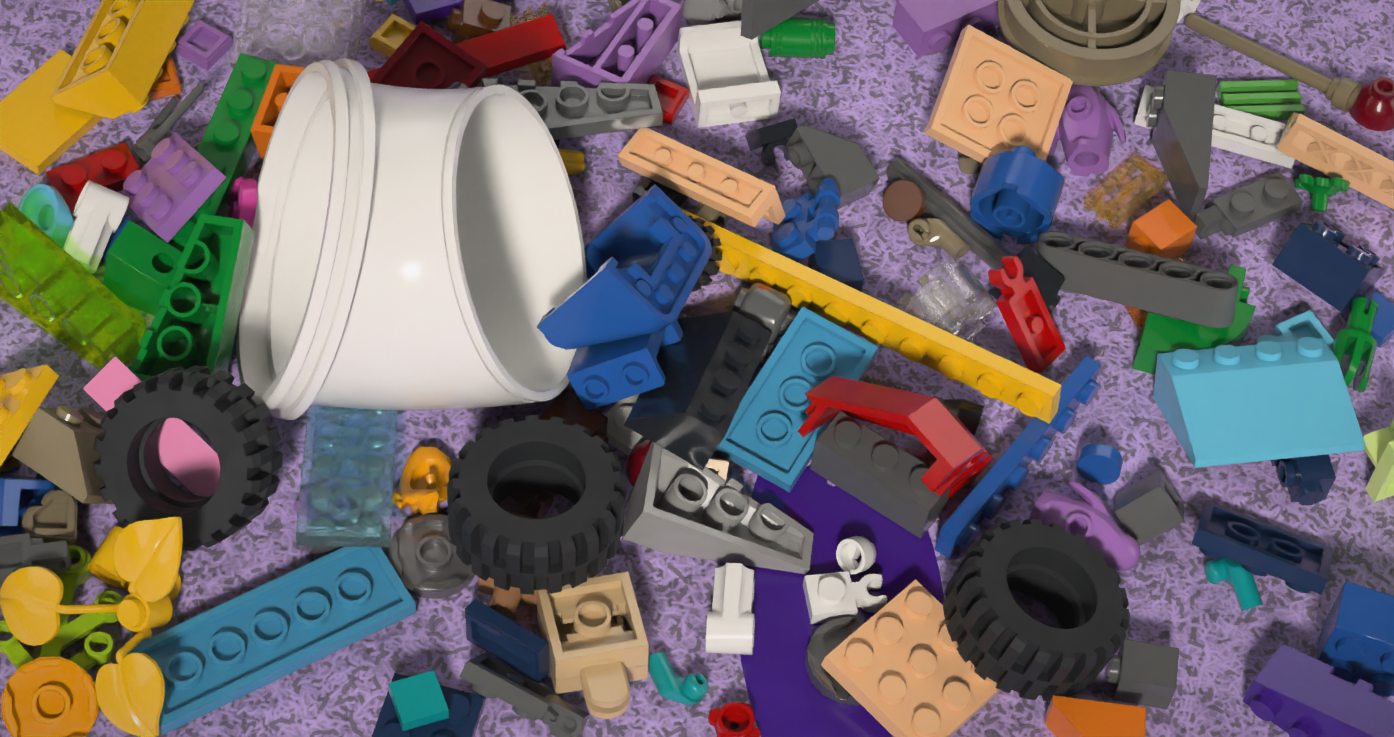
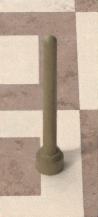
M1191 13L1185 18L1187 28L1325 93L1326 99L1331 101V105L1344 112H1348L1352 108L1360 93L1361 83L1345 76L1343 79L1339 77L1329 78L1197 14Z

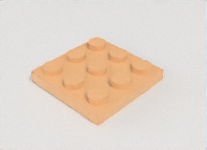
M967 25L961 30L924 134L982 164L990 156L1000 152L1012 151L1016 146H1025L1032 149L1036 157L1046 162L1073 81L984 32Z
M916 579L825 656L821 663V666L893 737H951L1001 691L995 688L996 682L988 677L983 680L974 672L976 667L970 660L965 663L957 651L959 647L958 642H952L946 625L949 620H945L943 605Z

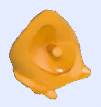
M421 446L409 456L398 488L391 490L393 503L399 510L409 506L413 513L418 511L423 515L438 513L440 502L447 500V483L449 482V471L452 465L450 458L437 447Z

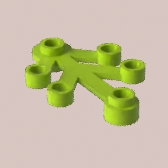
M68 545L70 559L78 558L80 559L79 562L71 565V571L57 573L64 587L60 602L62 605H73L77 586L85 583L92 574L87 568V564L91 560L90 554L87 550L77 545ZM104 591L97 595L94 604L121 603L122 597L115 591ZM59 613V631L51 641L40 645L42 648L39 657H60L62 650L105 623L118 621L117 613L82 614L69 622L70 614ZM5 620L0 621V634L11 633ZM94 632L86 638L84 643L85 650L68 660L76 663L85 671L96 664H105L114 656L113 639L106 632ZM14 635L7 641H0V653L5 654L16 670L21 665L34 660ZM97 644H105L108 646L102 652H94L91 650L92 647H94Z

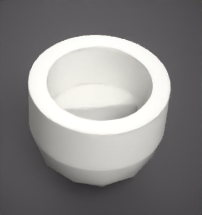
M853 536L842 540L836 550L839 566L842 570L849 571L850 574H857L869 569L874 564L877 554L874 544L863 536ZM861 556V560L858 563L856 560Z

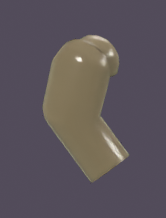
M917 218L912 220L907 228L911 242L919 246L941 247L954 260L964 256L970 247L967 242L941 219Z

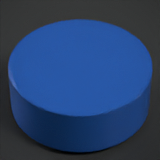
M1093 443L1081 449L1076 467L1082 478L1106 485L1115 482L1119 478L1123 458L1115 448L1102 443Z

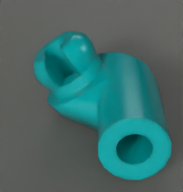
M1228 558L1207 561L1204 566V572L1208 581L1212 584L1224 581L1231 585L1241 611L1263 604L1252 573L1246 571L1241 563Z
M657 652L648 657V672L661 697L688 706L698 704L704 699L709 685L703 675L699 673L696 675L690 673L687 677L676 675L664 652Z

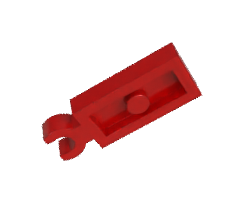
M1003 256L1001 262L1004 268L990 269L988 271L990 282L996 288H1000L1002 295L995 302L1027 369L1035 373H1043L1066 347L1033 277H1023V265L1017 256Z

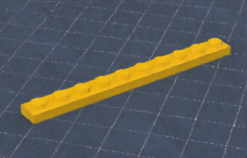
M682 209L686 215L704 220L703 226H712L716 231L711 237L713 239H720L721 246L715 247L716 253H722V261H715V266L720 267L719 271L722 273L731 274L752 285L762 283L790 297L793 306L799 309L803 306L834 324L865 337L871 343L880 344L900 353L906 359L932 368L948 379L957 380L980 391L989 398H996L1013 406L1027 416L1036 417L1050 424L1058 412L1061 384Z

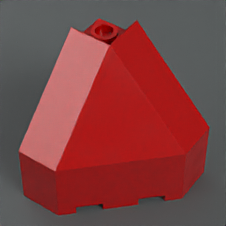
M831 376L805 393L812 404L805 411L809 417L798 430L803 438L836 417L840 411L856 419L915 435L937 459L920 479L932 493L935 491L939 496L950 490L948 499L971 484L994 459L958 417L936 397L838 376Z

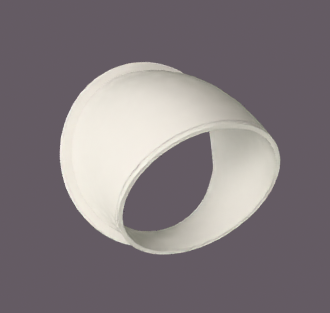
M339 58L334 62L332 60H321L308 65L295 80L283 103L265 153L257 183V204L252 228L255 232L237 323L239 378L241 384L246 383L255 391L251 399L257 405L265 403L271 415L275 418L295 420L311 404L373 410H451L542 402L558 396L570 382L567 372L576 349L565 350L553 346L537 328V325L552 308H557L587 282L582 230L570 180L554 139L535 108L519 92L504 85L460 89L398 87L370 83L369 76L363 65L351 59Z

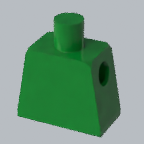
M129 220L107 252L102 295L156 316L160 307L158 303L165 288H169L178 269L176 265L182 252Z

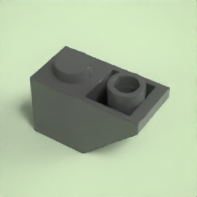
M802 125L795 129L786 144L791 163L802 171L809 183V191L814 198L815 192L820 187L823 179L832 178L836 181L841 195L840 205L836 210L869 195L880 179L858 143Z

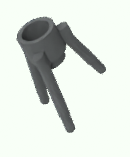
M198 84L178 106L177 99L172 98L148 130L136 140V143L132 146L133 151L143 163L146 164L152 158V151L161 140L172 135L169 130L204 91L203 85ZM201 140L191 145L196 151Z

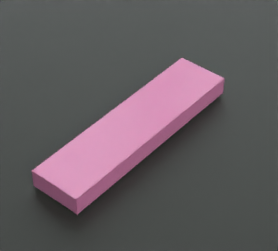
M115 356L83 388V391L106 412L114 408V401L123 392L134 388V385L142 381ZM169 418L165 420L160 429L157 444L161 465L193 495L203 497L213 495L220 478V462L217 452L182 419Z

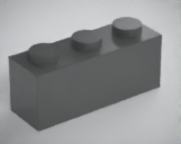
M842 411L838 413L816 440L810 466L812 471L922 539L944 511L950 490L941 496L935 491L932 493L920 479L930 468L929 465Z

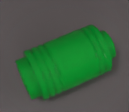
M790 17L760 35V48L768 49V57L825 59L826 55L834 54L835 24L827 23L826 18Z

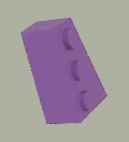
M672 0L629 1L610 14L609 21L595 31L589 29L581 34L580 41L566 51L561 48L552 54L551 87H560L561 81H577L578 85L585 88H597L600 82L647 84L678 41L679 29L681 28L682 5Z

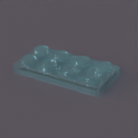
M340 407L308 408L296 526V546L390 547L398 410Z

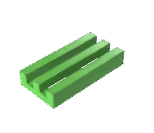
M1296 79L1219 81L1216 89L1220 106L1270 120H1289L1294 112L1302 115L1305 112L1304 104H1300L1302 99L1301 93L1296 91L1298 88ZM1283 103H1289V104H1290V105H1267V104H1283ZM1248 104H1251V106H1230V105H1248Z

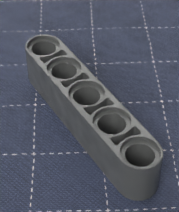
M1049 231L1039 235L1037 255L1065 278L1060 289L1208 327L1224 328L1233 324L1239 281L1231 274L1065 232Z

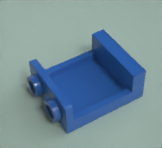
M676 319L661 332L577 348L567 372V377L583 407L586 410H592L663 386L666 377L656 359L658 350L661 347L681 341L683 331Z

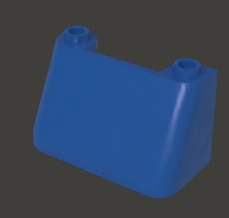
M656 185L652 186L587 244L584 251L586 274L589 280L557 308H552L540 320L537 328L544 334L549 343L565 350L663 331L677 319L712 254L710 240L703 230Z

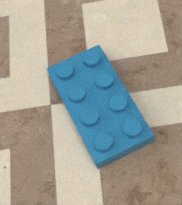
M802 306L742 398L725 437L715 451L790 493L813 457L816 440L833 421L831 419L803 438L798 430L809 417L805 411L812 404L805 393L831 376L861 381L877 356L878 347Z

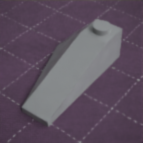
M654 442L651 443L628 501L622 539L666 554L726 563H742L746 566L806 574L810 570L813 532L772 504L766 503L761 505L741 491L744 485L732 477L727 482L706 467L707 464L701 470Z

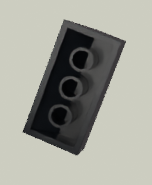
M735 311L678 318L677 321L683 331L681 341L664 346L657 358V362L666 377L664 385L640 393L624 423V426L703 470L725 437L772 334L754 320L747 319Z

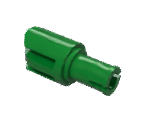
M1366 297L1352 299L1346 328L1335 334L1331 349L1339 361L1346 386L1350 385L1356 374L1353 390L1360 393L1366 390L1377 347L1376 339L1373 338L1371 332L1379 305L1374 300H1371L1369 308L1365 309L1368 300Z

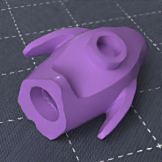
M1072 84L1049 150V155H1053L1058 141L1061 140L1067 164L1076 176H1089L1091 173L1098 175L1108 170L1113 131L1117 133L1122 144L1126 142V132L1122 118L1101 95L1099 86Z
M1070 481L1069 485L1082 497L1083 501L1056 492L1043 491L1035 502L1029 519L1042 520V525L1046 526L1050 523H1056L1064 526V531L1071 535L1075 533L1080 534L1087 539L1085 543L1093 550L1098 548L1106 556V564L1109 567H1115L1116 570L1128 571L1137 564L1141 555L1140 545L1133 537L1124 533L1118 527L1109 509L1098 495L1075 481Z

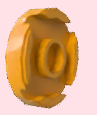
M59 656L39 657L21 665L8 678L0 697L1 718L8 734L12 737H85L92 729L99 713V704L92 677L76 663Z

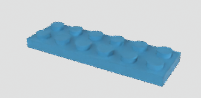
M370 534L151 638L141 641L128 654L135 652L147 654L161 668L165 683V697L159 719V731L164 735L415 614L416 603L376 539Z

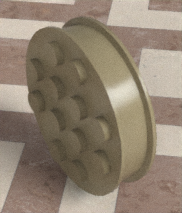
M998 0L997 15L1005 39L1015 50L1070 78L1073 81L1072 84L1096 87L1111 86L1139 78L1161 61L1171 42L1173 29L1180 13L1181 0Z

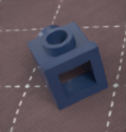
M1329 454L1271 460L1272 466H1278L1279 482L1282 487L1288 488L1291 502H1299L1301 505H1313L1325 500L1336 479Z

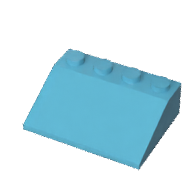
M1303 337L1297 341L1286 342L1261 341L1255 345H1220L1212 349H1178L1170 353L1157 354L1153 398L1195 468L1364 451L1365 441L1339 361L1323 338Z

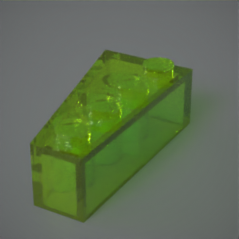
M11 202L0 211V299L99 371L115 356L127 366L137 356L141 348L139 343L146 331V321L136 309L128 307Z

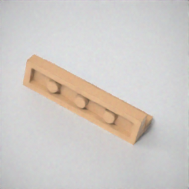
M1294 112L1286 123L1276 148L1277 150L1331 178L1338 177L1346 182H1350L1349 187L1394 209V161L1300 113Z
M647 127L639 128L617 155L622 166L752 227H755L761 218L779 225L786 216L774 185Z

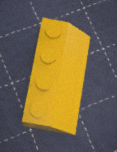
M102 0L53 90L50 99L55 104L110 119L119 117L127 112L134 114L141 110L149 101L148 93L153 83L163 73L162 65L166 57L176 47L175 39L180 29L190 19L188 13L195 0Z

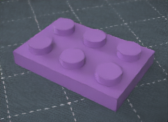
M176 132L169 138L161 140L155 146L151 154L152 158L141 170H136L128 176L123 184V190L120 192V194L129 197L128 206L167 243L226 178L224 174Z

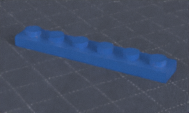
M1089 356L1082 360L1062 384L1058 412L1050 424L1036 417L1032 419L941 527L935 547L937 552L950 560L960 547L967 550L972 545L980 531L978 525L984 518L991 521L997 515L1005 501V498L1002 496L1009 488L1016 491L1022 485L1029 473L1027 466L1032 460L1041 462L1053 444L1051 439L1057 431L1064 434L1073 423L1077 412L1074 410L1079 404L1082 403L1087 406L1093 400L1100 388V384L1096 382L1101 367L1100 363Z

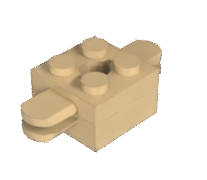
M629 571L600 576L599 573L595 576L588 573L587 582L574 588L570 584L562 586V591L558 593L547 594V590H537V622L541 638L549 642L550 674L555 694L583 690L587 708L594 717L613 719L621 716L627 711L630 703L629 682L648 679L649 643Z

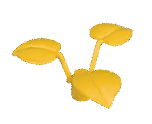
M177 516L137 521L129 524L119 534L114 547V564L119 576L131 582L128 587L131 594L124 597L121 603L62 605L60 602L64 587L61 578L53 571L41 566H30L16 570L4 580L0 588V607L6 624L16 639L27 645L37 646L51 641L57 635L60 628L59 613H117V618L122 626L130 631L137 632L134 637L116 652L117 663L103 665L98 670L95 692L97 702L104 715L121 730L140 737L159 736V719L164 704L165 683L161 668L154 659L140 652L128 653L141 641L152 637L151 629L167 625L172 617L173 607L167 595L171 592L177 580L183 544L182 518Z

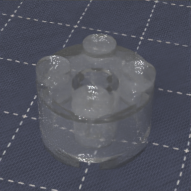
M951 259L937 265L919 278L917 282L921 288L913 296L906 291L898 300L895 308L955 336L964 337L966 341H971L985 330L987 325L983 319L995 309L997 304L961 260L957 263L955 259Z

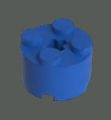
M1016 146L1012 151L996 153L986 159L982 165L970 201V217L993 238L1001 240L1003 234L1018 238L1016 244L1038 242L1039 235L1048 232L1065 182L1064 177L1056 172L1047 162L1036 157L1035 152L1028 147Z

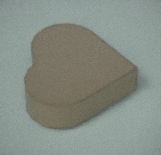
M62 489L46 493L42 498L41 505H34L23 514L21 523L22 534L30 533L31 538H43L44 543L66 540L67 545H75L77 534L76 499Z

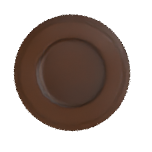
M899 180L892 183L886 189L882 203L885 213L891 219L900 223H910L912 220L923 215L927 199L925 192L919 185L908 180Z

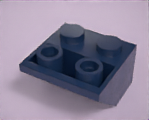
M1318 221L1314 224L1300 223L1272 264L1340 312H1350L1352 299L1363 297L1386 271L1377 264L1380 257L1362 245L1356 247L1351 244L1349 246L1342 241L1346 235L1341 230L1328 222L1322 224Z

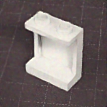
M741 20L693 25L679 29L676 54L686 88L690 89L689 99L698 128L777 118L781 96L778 81H770L759 47L758 37L751 40L740 36Z

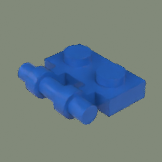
M823 179L820 187L815 192V198L810 192H807L797 199L791 198L782 203L786 216L779 225L774 223L772 251L799 262L816 252L817 241L833 238L834 232L839 227V213L836 209L840 205L841 197L840 190L837 188V183L834 179Z

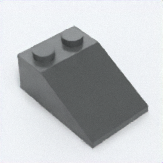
M1167 70L1162 85L1155 84L1153 100L1149 103L1146 126L1153 127V146L1182 212L1192 222H1195V216L1199 213L1208 190L1217 75Z

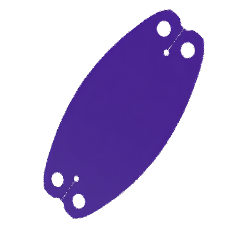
M811 465L804 469L790 493L758 475L751 498L761 505L766 503L772 504L814 533L810 570L806 574L744 565L748 569L754 570L755 587L752 613L755 614L753 655H740L747 693L753 708L755 721L761 732V737H893L862 705L837 703L822 695L811 683L805 667L806 649L816 629L824 623H810L803 590V580L805 575L845 572L837 562V546L844 539L853 536H863L874 544L877 553L874 564L866 571L850 574L851 582H859L862 577L868 574L882 575L881 588L869 590L868 593L872 596L886 595L887 603H889L916 579L943 605L945 599L940 571L929 532L927 531L922 539L918 538L838 486H830L827 483V479L810 469ZM861 556L856 560L858 563L861 560ZM859 607L857 608V621L866 622L876 613L867 612Z

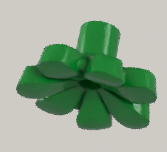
M1299 174V179H1295L1296 189L1306 190L1312 195L1310 210L1316 212H1327L1329 197L1336 195L1338 192L1348 191L1350 182H1346L1338 177L1331 179L1316 177L1314 179L1311 175Z

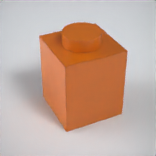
M1168 199L1132 222L1125 247L1175 260L1189 251L1198 226Z

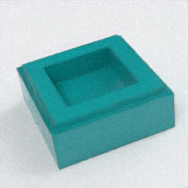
M434 670L388 683V691L403 731L449 718V709Z

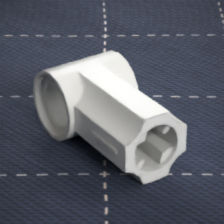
M88 180L74 208L73 216L76 218L67 235L59 259L71 268L94 274L97 271L111 234L115 233L123 219L129 203V197Z
M726 563L722 567L715 568L712 611H708L706 623V653L753 655L755 614L752 613L755 587L754 570L748 569L742 563Z

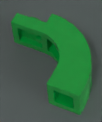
M1230 265L1227 271L1228 274L1233 275L1239 281L1233 324L1224 328H1213L1148 312L1139 337L1132 369L1155 374L1157 354L1170 353L1178 349L1202 350L1216 348L1220 345L1240 346L1256 308L1254 305L1246 304L1250 287L1243 286L1246 269Z

